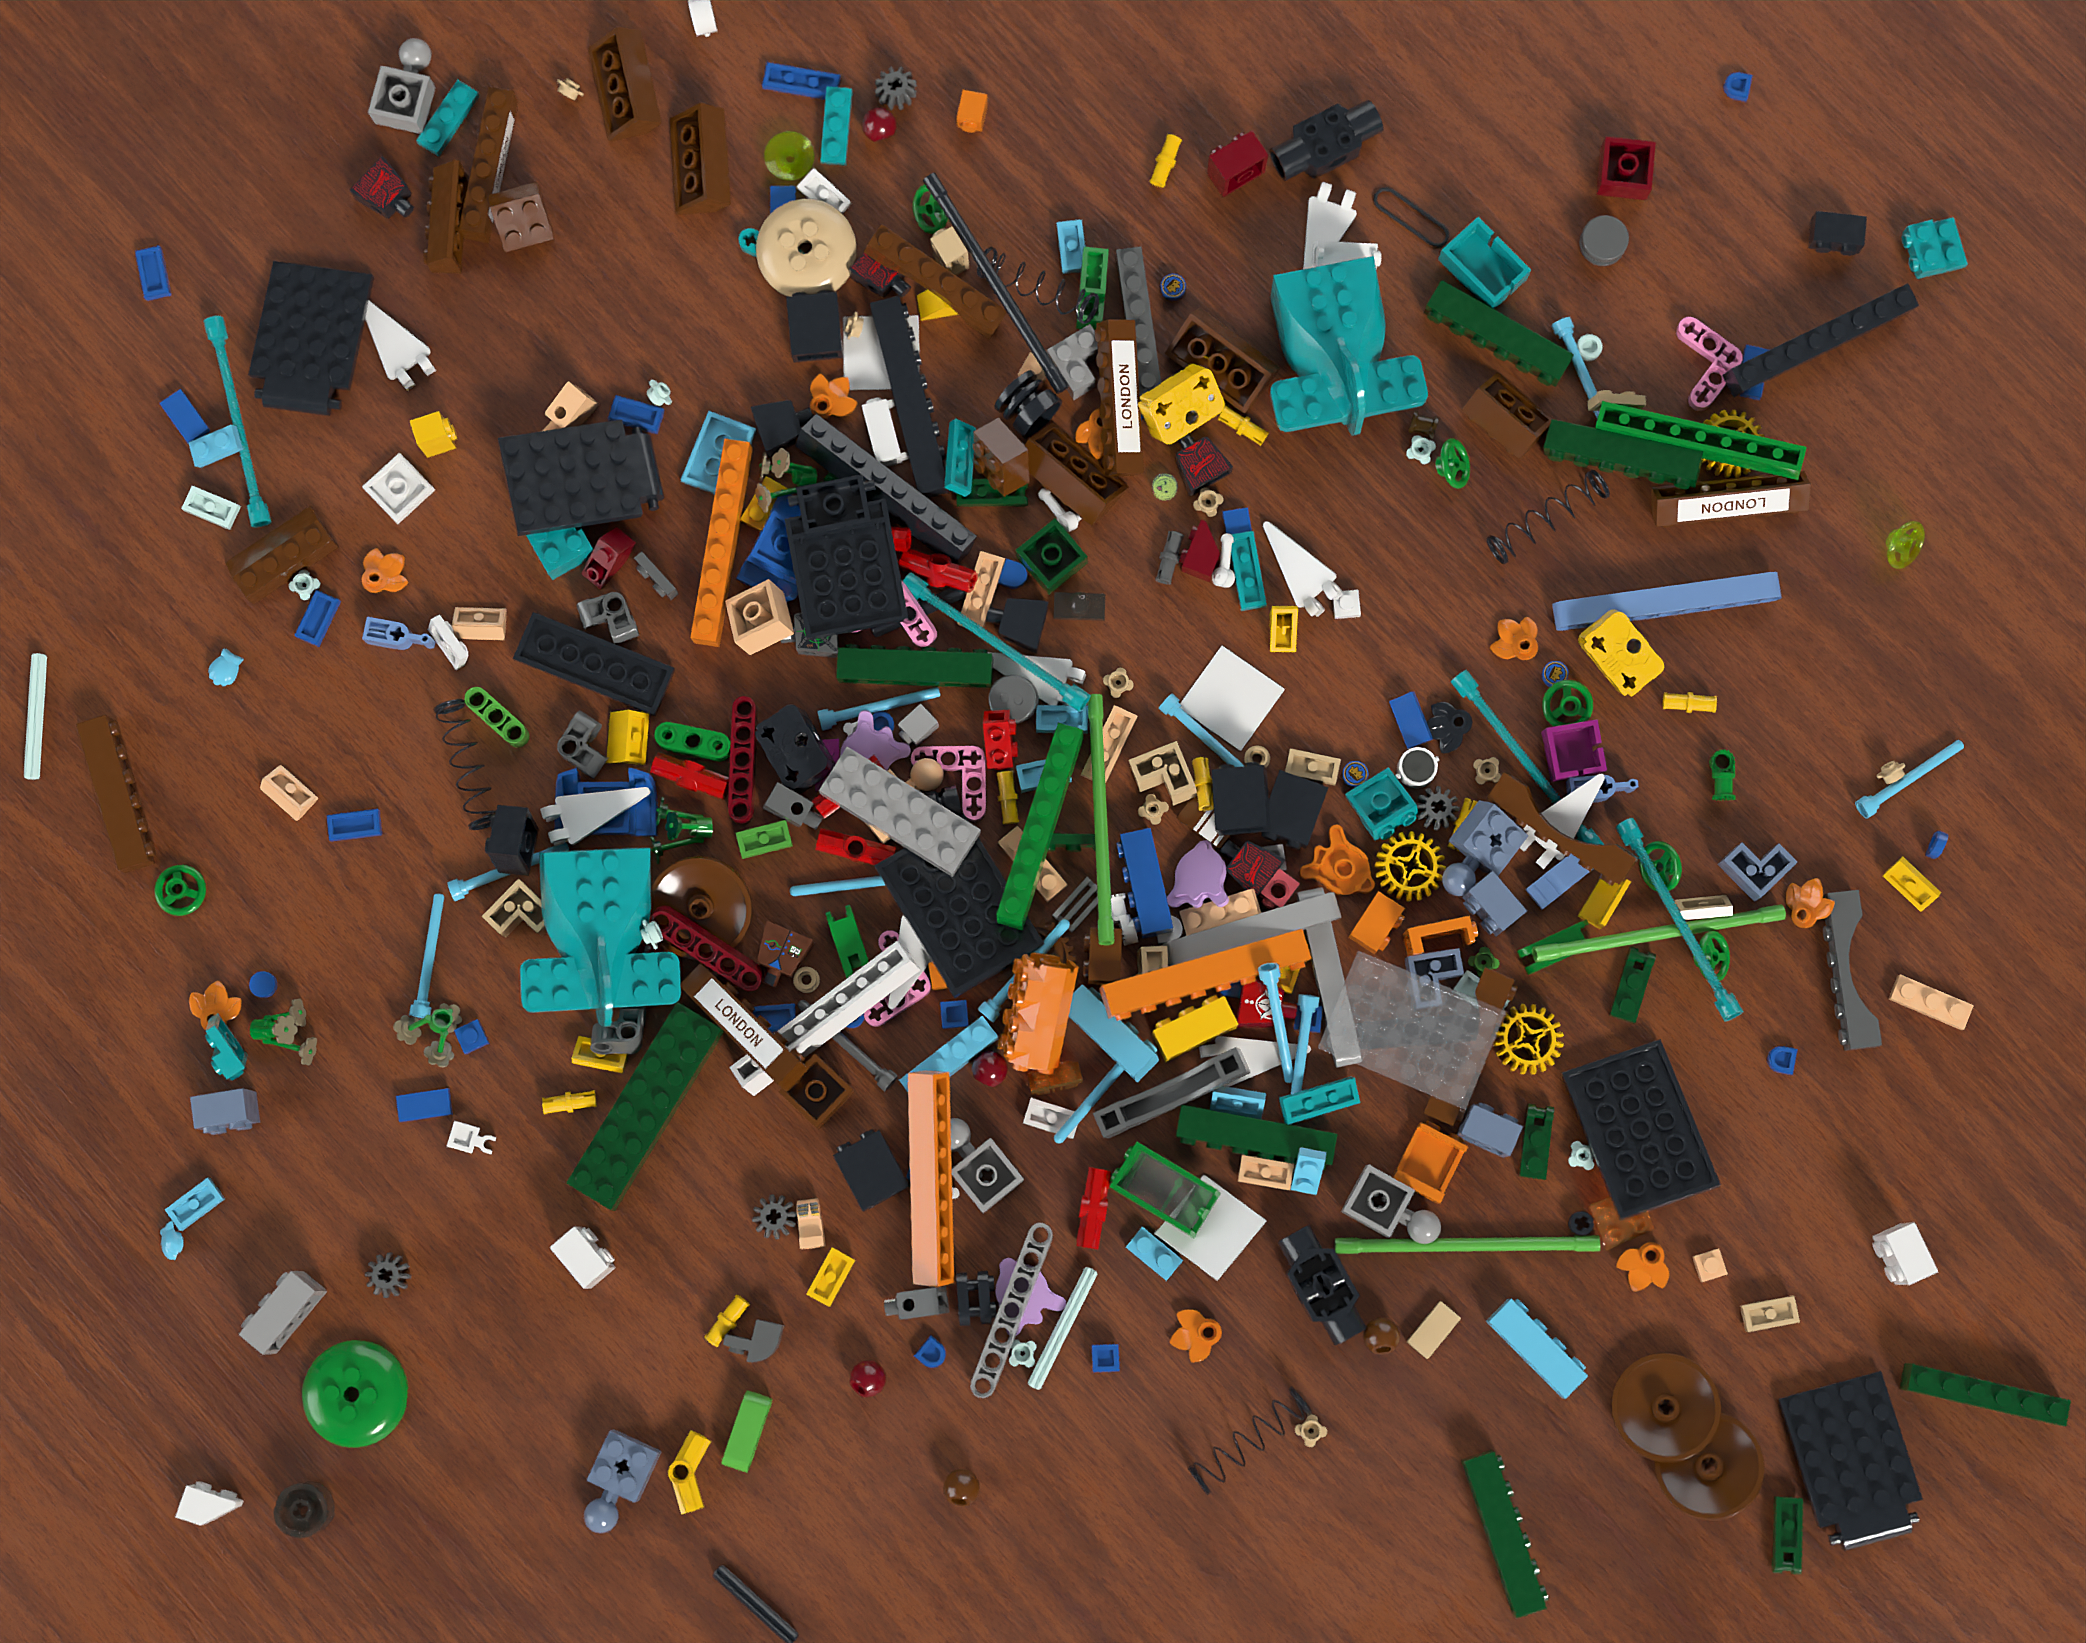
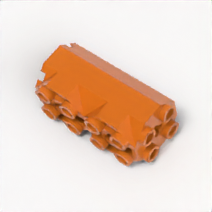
M1031 953L1030 957L1024 954L1021 959L1015 958L1013 962L1014 981L1013 984L1010 983L1008 988V999H1013V1006L1011 1009L1004 1010V1031L998 1038V1049H1002L1006 1060L1013 1063V1069L1028 1071V1068L1038 1069V1072L1043 1074H1053L1054 1069L1058 1068L1078 972V966L1073 961L1067 959L1066 964L1060 962L1061 957L1042 953Z

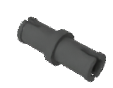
M1168 531L1164 551L1159 556L1161 562L1155 581L1162 584H1171L1175 565L1179 563L1180 559L1178 554L1182 539L1184 538L1183 534Z

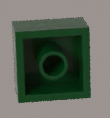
M1056 518L1016 549V558L1048 595L1088 564V556Z

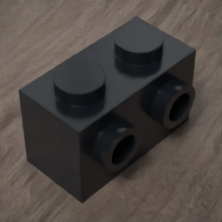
M1816 211L1810 219L1808 248L1815 249V251L1820 253L1837 251L1846 256L1858 254L1865 246L1867 216Z

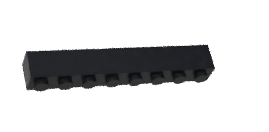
M1907 283L1731 368L1722 376L1733 398L1908 314L1920 305Z
M899 296L871 302V312L917 490L926 498L950 493L948 489L944 488L946 470H944L942 461L947 459L943 445L938 446L936 437L940 436L937 421L932 422L930 413L934 412L931 397H925L924 389H928L925 374L920 375L918 366L922 365L918 350L913 351L911 342L916 341L912 326L907 327L905 320L910 318L906 303L901 304Z
M816 414L801 428L795 445L798 449L838 478L862 474L864 481L874 480L876 490L866 492L868 502L886 499L889 518L902 528H910L911 535L936 554L947 555L951 558V563L958 565L970 553L977 537L974 533Z

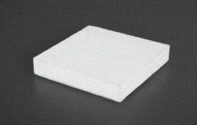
M400 452L362 486L397 524L435 491Z

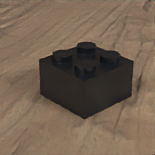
M497 805L496 813L491 816L490 826L492 831L491 836L486 839L485 852L489 855L498 873L529 876L539 828L527 807Z

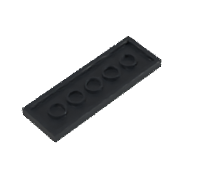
M535 612L532 613L513 656L514 661L653 716H656L675 672L674 667Z

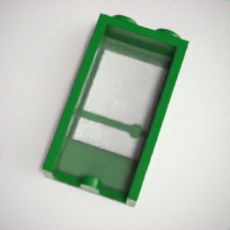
M1136 1142L1134 1146H1130L1124 1155L1125 1162L1120 1169L1117 1168L1112 1174L1110 1188L1194 1239L1221 1193L1214 1187Z

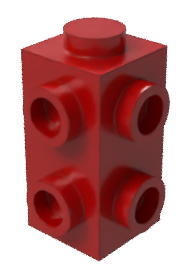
M1010 710L984 711L983 731L987 769L1005 770L1012 768L1014 758L1018 757V742H1013L1012 735H1016V721L1011 719Z

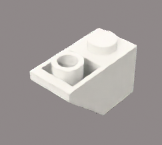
M197 1481L196 1484L186 1486L176 1517L198 1525H204L242 1506L244 1500L236 1498L237 1494L234 1492L221 1490V1493L211 1490L212 1485Z

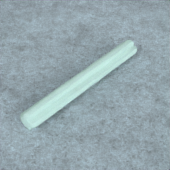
M40 653L32 654L24 763V778L36 780L40 777L47 656Z
M1089 1267L1084 1268L1028 1381L1031 1387L1041 1389L1097 1276L1095 1270Z

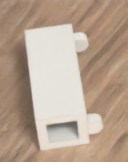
M1317 241L1313 244L1312 268L1374 256L1377 270L1381 263V252L1377 251L1378 244Z
M873 398L862 405L875 459L886 467L903 463V460L909 459L908 452L900 453L889 408L896 406L895 401Z

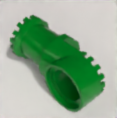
M1718 750L1710 757L1709 765L1712 769V778L1715 779V794L1712 795V800L1722 801L1723 799V801H1726V799H1736V795L1733 794L1735 757L1729 750ZM1718 755H1725L1728 758L1729 764L1727 768L1721 769L1717 767L1715 759Z

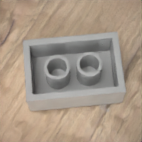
M304 1271L285 1272L276 1282L278 1286L272 1294L268 1293L260 1301L259 1306L261 1308L257 1313L249 1315L242 1323L241 1327L243 1330L239 1335L262 1355L276 1354L326 1294L327 1290Z

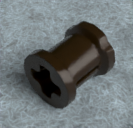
M1415 410L1408 432H1419L1429 435V438L1433 439L1439 417L1435 416L1432 418L1421 415L1419 411Z

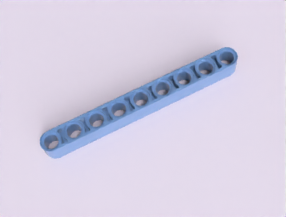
M1767 572L1565 600L1553 603L1552 607L1556 630L1562 631L1589 627L1606 612L1613 609L1624 613L1629 618V621L1772 602L1781 599L1782 596L1778 573Z

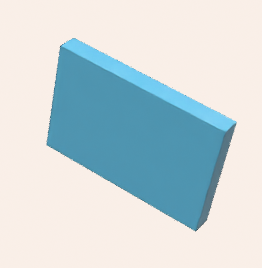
M708 411L681 477V482L715 494L724 438L750 442L751 444L756 428Z

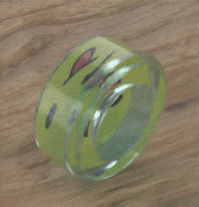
M1160 474L1154 479L1152 491L1156 498L1166 501L1172 499L1177 493L1178 484L1172 475Z

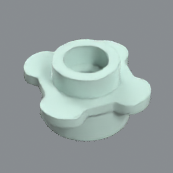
M653 379L650 380L649 385L651 387L647 390L649 399L658 406H661L663 403L670 405L672 400L669 397L670 389L662 382L657 383Z
M1419 435L1414 436L1411 440L1412 446L1406 452L1407 457L1420 460L1422 464L1429 463L1431 451L1436 448L1435 443L1426 438H1421Z
M301 570L294 577L293 581L289 583L290 590L300 594L302 600L310 599L311 593L320 587L319 580L309 576L307 570Z
M642 920L644 929H641V934L645 943H651L654 949H657V943L663 941L658 924L655 921L648 924L646 920Z
M1579 1141L1573 1142L1571 1145V1157L1568 1159V1163L1572 1167L1580 1166L1584 1167L1585 1170H1591L1594 1167V1156L1590 1146L1582 1145ZM1581 1153L1585 1154L1584 1158L1580 1157Z
M1014 1340L1009 1363L1012 1366L1023 1364L1027 1367H1032L1035 1364L1033 1352L1036 1349V1344L1033 1341L1022 1343L1019 1340ZM1021 1351L1025 1352L1024 1356L1020 1355Z

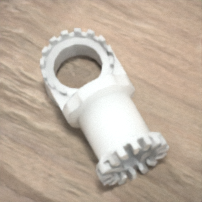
M1125 893L1116 894V897L1112 895V919L1114 924L1119 923V927L1122 929L1124 945L1137 943L1138 938L1134 921L1131 920V916L1126 911Z

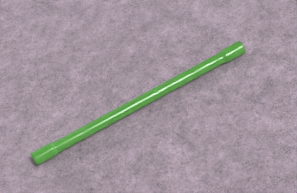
M1091 694L1087 705L1088 719L1090 721L1099 912L1098 940L1100 945L1114 944V922L1111 908L1102 723L1103 696Z
M1780 904L1753 911L1735 913L1731 916L1689 921L1686 924L1690 927L1691 933L1696 934L1754 923L1784 920L1786 912L1784 906ZM1676 924L1560 944L1552 943L1535 946L1532 948V955L1535 962L1558 959L1562 956L1682 936Z
M1583 1235L1574 1237L1437 1238L1428 1244H1420L1413 1239L1335 1238L1334 1249L1336 1254H1358L1361 1252L1574 1250L1578 1252L1600 1251L1599 1235Z

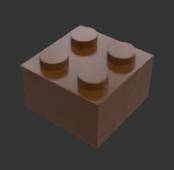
M537 182L488 195L490 209L505 252L554 239L552 225Z
M999 418L973 432L974 467L980 474L983 473L987 477L993 489H997L1003 496H1006L1029 483L1028 449Z
M1091 928L1090 934H1085L1084 952L1089 953V960H1084L1083 978L1088 979V985L1102 986L1120 980L1122 929H1114V944L1112 945L1099 944L1098 928Z
M814 1054L805 1063L809 1068L806 1073L787 1092L781 1088L779 1093L817 1129H820L855 1091L821 1058Z

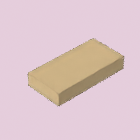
M1439 1301L1406 1342L1428 1359L1461 1318Z

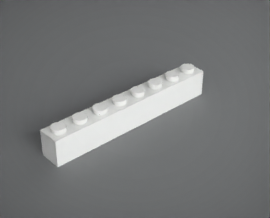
M896 941L778 1030L788 1040L785 1046L790 1051L795 1048L804 1057L808 1056L920 971V968L909 952ZM745 1055L730 1067L740 1085L753 1096L773 1082L748 1055Z

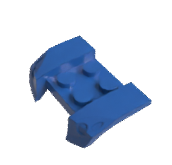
M791 494L777 497L767 521L736 577V580L751 588L769 579L784 592L786 602L794 600L798 596L784 519L800 516L801 511L799 505L789 506L788 497L793 496Z
M577 768L557 775L555 799L559 796L641 787L649 788L650 794L590 835L630 834L631 836H657V792L655 781L649 773L629 768V782H581ZM561 817L555 819L554 830L563 829Z

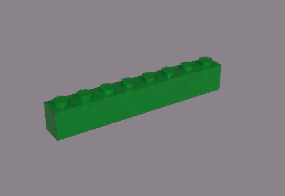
M1602 401L1596 423V429L1703 451V459L1796 480L1799 479L1807 447L1605 401Z
M1061 723L1057 724L997 912V922L999 924L1020 930L1024 928L1081 748L1083 729Z

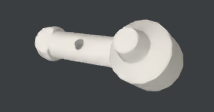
M1042 488L1038 493L1039 498L1055 514L1056 520L1067 532L1076 529L1078 522L1081 520L1080 516L1071 511L1065 512L1052 496L1051 491Z
M1226 533L1221 537L1220 567L1215 569L1212 574L1213 583L1224 588L1232 586L1235 582L1234 572L1230 570L1231 549L1234 538L1231 534Z

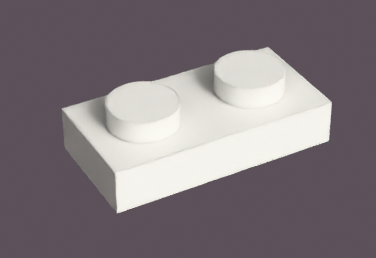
M814 168L797 186L807 198L825 202L842 214L851 205V201Z
M440 615L432 618L428 631L456 670L465 666L468 658L466 646L454 636L453 628L448 621H444Z
M1031 1098L1023 1123L1056 1134L1075 1111ZM1077 1126L1067 1136L1068 1138H1074Z

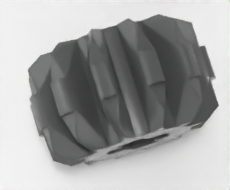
M891 66L889 74L881 71V79H876L875 86L877 87L875 95L880 97V104L888 103L890 110L894 108V105H898L899 110H902V103L911 105V98L917 95L914 89L917 87L916 80H911L912 73L909 71L904 74L902 67L897 72H894Z
M1437 786L1435 794L1430 788H1427L1425 790L1426 796L1421 794L1418 796V800L1422 804H1417V809L1423 812L1417 816V819H1427L1424 827L1427 828L1432 822L1433 829L1437 831L1440 823L1447 829L1449 827L1448 820L1451 822L1456 821L1457 817L1453 813L1459 812L1460 807L1452 805L1458 800L1456 796L1448 798L1451 790L1447 789L1444 794H1441V787ZM1439 803L1442 805L1440 810H1443V812L1439 811L1436 814L1432 811L1434 807H1431V805L1435 806Z
M771 1194L769 1196L770 1204L764 1198H761L760 1203L764 1208L754 1207L753 1210L761 1214L760 1217H753L752 1221L762 1222V1224L757 1226V1232L767 1228L764 1233L765 1238H769L773 1230L774 1238L780 1239V1229L787 1236L790 1232L785 1226H796L795 1222L789 1221V1217H796L797 1212L788 1213L787 1210L792 1208L794 1204L789 1202L783 1206L785 1196L781 1195L776 1204L775 1195ZM777 1209L776 1213H781V1218L777 1219V1224L774 1225L772 1224L773 1221H769L768 1216L772 1215V1210Z
M387 1253L385 1258L379 1254L376 1256L377 1263H368L373 1272H365V1276L372 1277L373 1280L369 1281L366 1285L367 1287L376 1285L373 1294L379 1295L382 1292L384 1298H389L391 1292L394 1296L400 1295L399 1287L407 1289L408 1285L403 1282V1279H410L411 1274H404V1270L410 1266L408 1263L400 1265L403 1260L402 1256H397L394 1259L393 1253ZM385 1270L393 1272V1276H390L392 1278L391 1281L384 1280L383 1274H387L384 1272Z

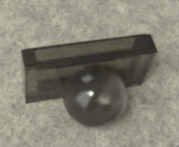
M1081 591L1075 593L1054 592V619L1105 621L1106 594L1085 593Z

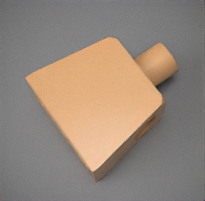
M568 381L545 411V415L551 421L543 431L581 426L600 404L581 388Z

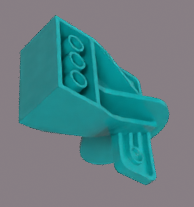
M1374 256L1273 275L1270 299L1282 351L1287 363L1299 376L1276 381L1270 389L1276 424L1281 431L1291 432L1341 422L1343 425H1347L1349 433L1354 436L1360 434L1365 417L1419 407L1426 402L1428 390L1422 364L1418 357L1408 355L1379 361L1385 338V316Z
M650 848L539 852L543 921L547 933L561 957L527 959L522 962L520 966V989L523 1008L528 1012L596 1009L598 1023L602 1027H610L612 1008L670 1005L676 1003L681 995L680 964L677 955L672 952L636 953L643 939L641 929H644L642 920H646L649 924L651 913Z

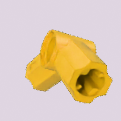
M692 1430L689 1432L677 1457L668 1470V1476L673 1483L681 1514L704 1507L695 1471L711 1440ZM678 1464L685 1465L688 1469V1476L685 1479H680L675 1474Z

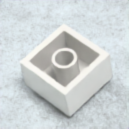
M1915 1222L1900 1223L1872 1236L1875 1241L1872 1244L1874 1251L1879 1258H1883L1887 1266L1884 1268L1885 1274L1890 1282L1894 1281L1895 1285H1911L1938 1272Z
M573 1227L554 1243L550 1249L583 1288H593L616 1268L612 1263L615 1259L606 1248L598 1247L595 1243L598 1238L589 1228Z

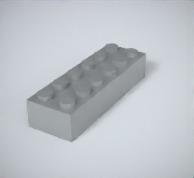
M846 747L819 790L820 794L951 877L954 876L980 835V829L849 747Z

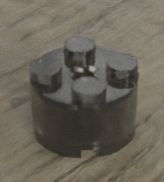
M307 1481L291 1485L284 1489L278 1497L274 1507L275 1522L282 1532L296 1538H306L318 1534L334 1518L335 1505L333 1497L329 1490L319 1482ZM307 1505L308 1511L302 1514L300 1509Z

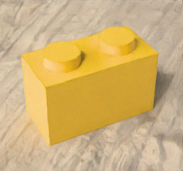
M439 411L410 420L416 443L427 458L456 449L454 440L458 439L455 428L453 424H450L448 417L443 418Z

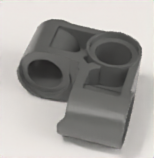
M610 592L576 604L584 629L606 622L615 644L640 636L628 603L620 593ZM614 600L622 601L621 608L617 611L609 609L610 603Z
M579 710L559 739L557 749L566 761L594 779L608 759V757L602 755L589 745L598 735L602 724ZM567 743H576L577 748L574 753H564V747Z
M646 1006L620 1007L618 1021L611 1022L610 1027H602L599 1023L594 1024L592 1028L591 1051L603 1055L635 1054L639 1052L643 1045Z

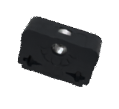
M793 704L786 705L756 726L758 731L755 732V736L763 747L771 765L776 770L781 779L780 781L783 786L796 793L805 792L829 776L836 765L806 711ZM807 737V745L803 746L804 739Z

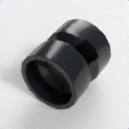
M956 785L941 788L940 793H937L935 790L922 792L959 817L962 815Z

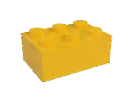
M1214 995L1203 1001V1007L1196 1010L1193 1006L1179 1012L1178 1019L1171 1022L1170 1018H1167L1155 1024L1152 1036L1165 1063L1236 1029L1238 1023L1225 996L1218 998L1217 995Z

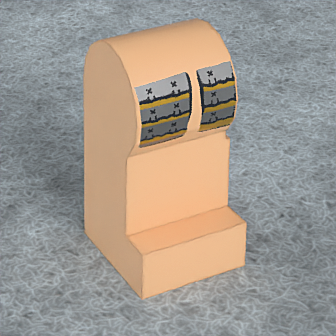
M818 1198L797 1201L800 1249L825 1247L823 1220Z

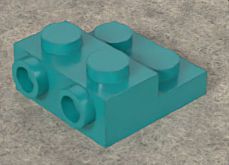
M1954 217L1936 222L1929 220L1908 225L1903 231L1902 243L1904 248L1908 249L1910 256L1909 267L1912 272H1915L1916 279L1965 268L1968 265Z
M1389 767L1345 794L1347 801L1359 815L1361 823L1375 841L1379 838L1382 840L1390 838L1394 834L1395 828L1402 824L1403 826L1411 825L1416 820V815L1419 814L1417 804Z
M217 1013L208 1020L207 1034L205 1035L210 1046L214 1048L211 1064L219 1075L223 1074L226 1079L229 1078L233 1081L244 1073L243 1069L246 1066L248 1055Z

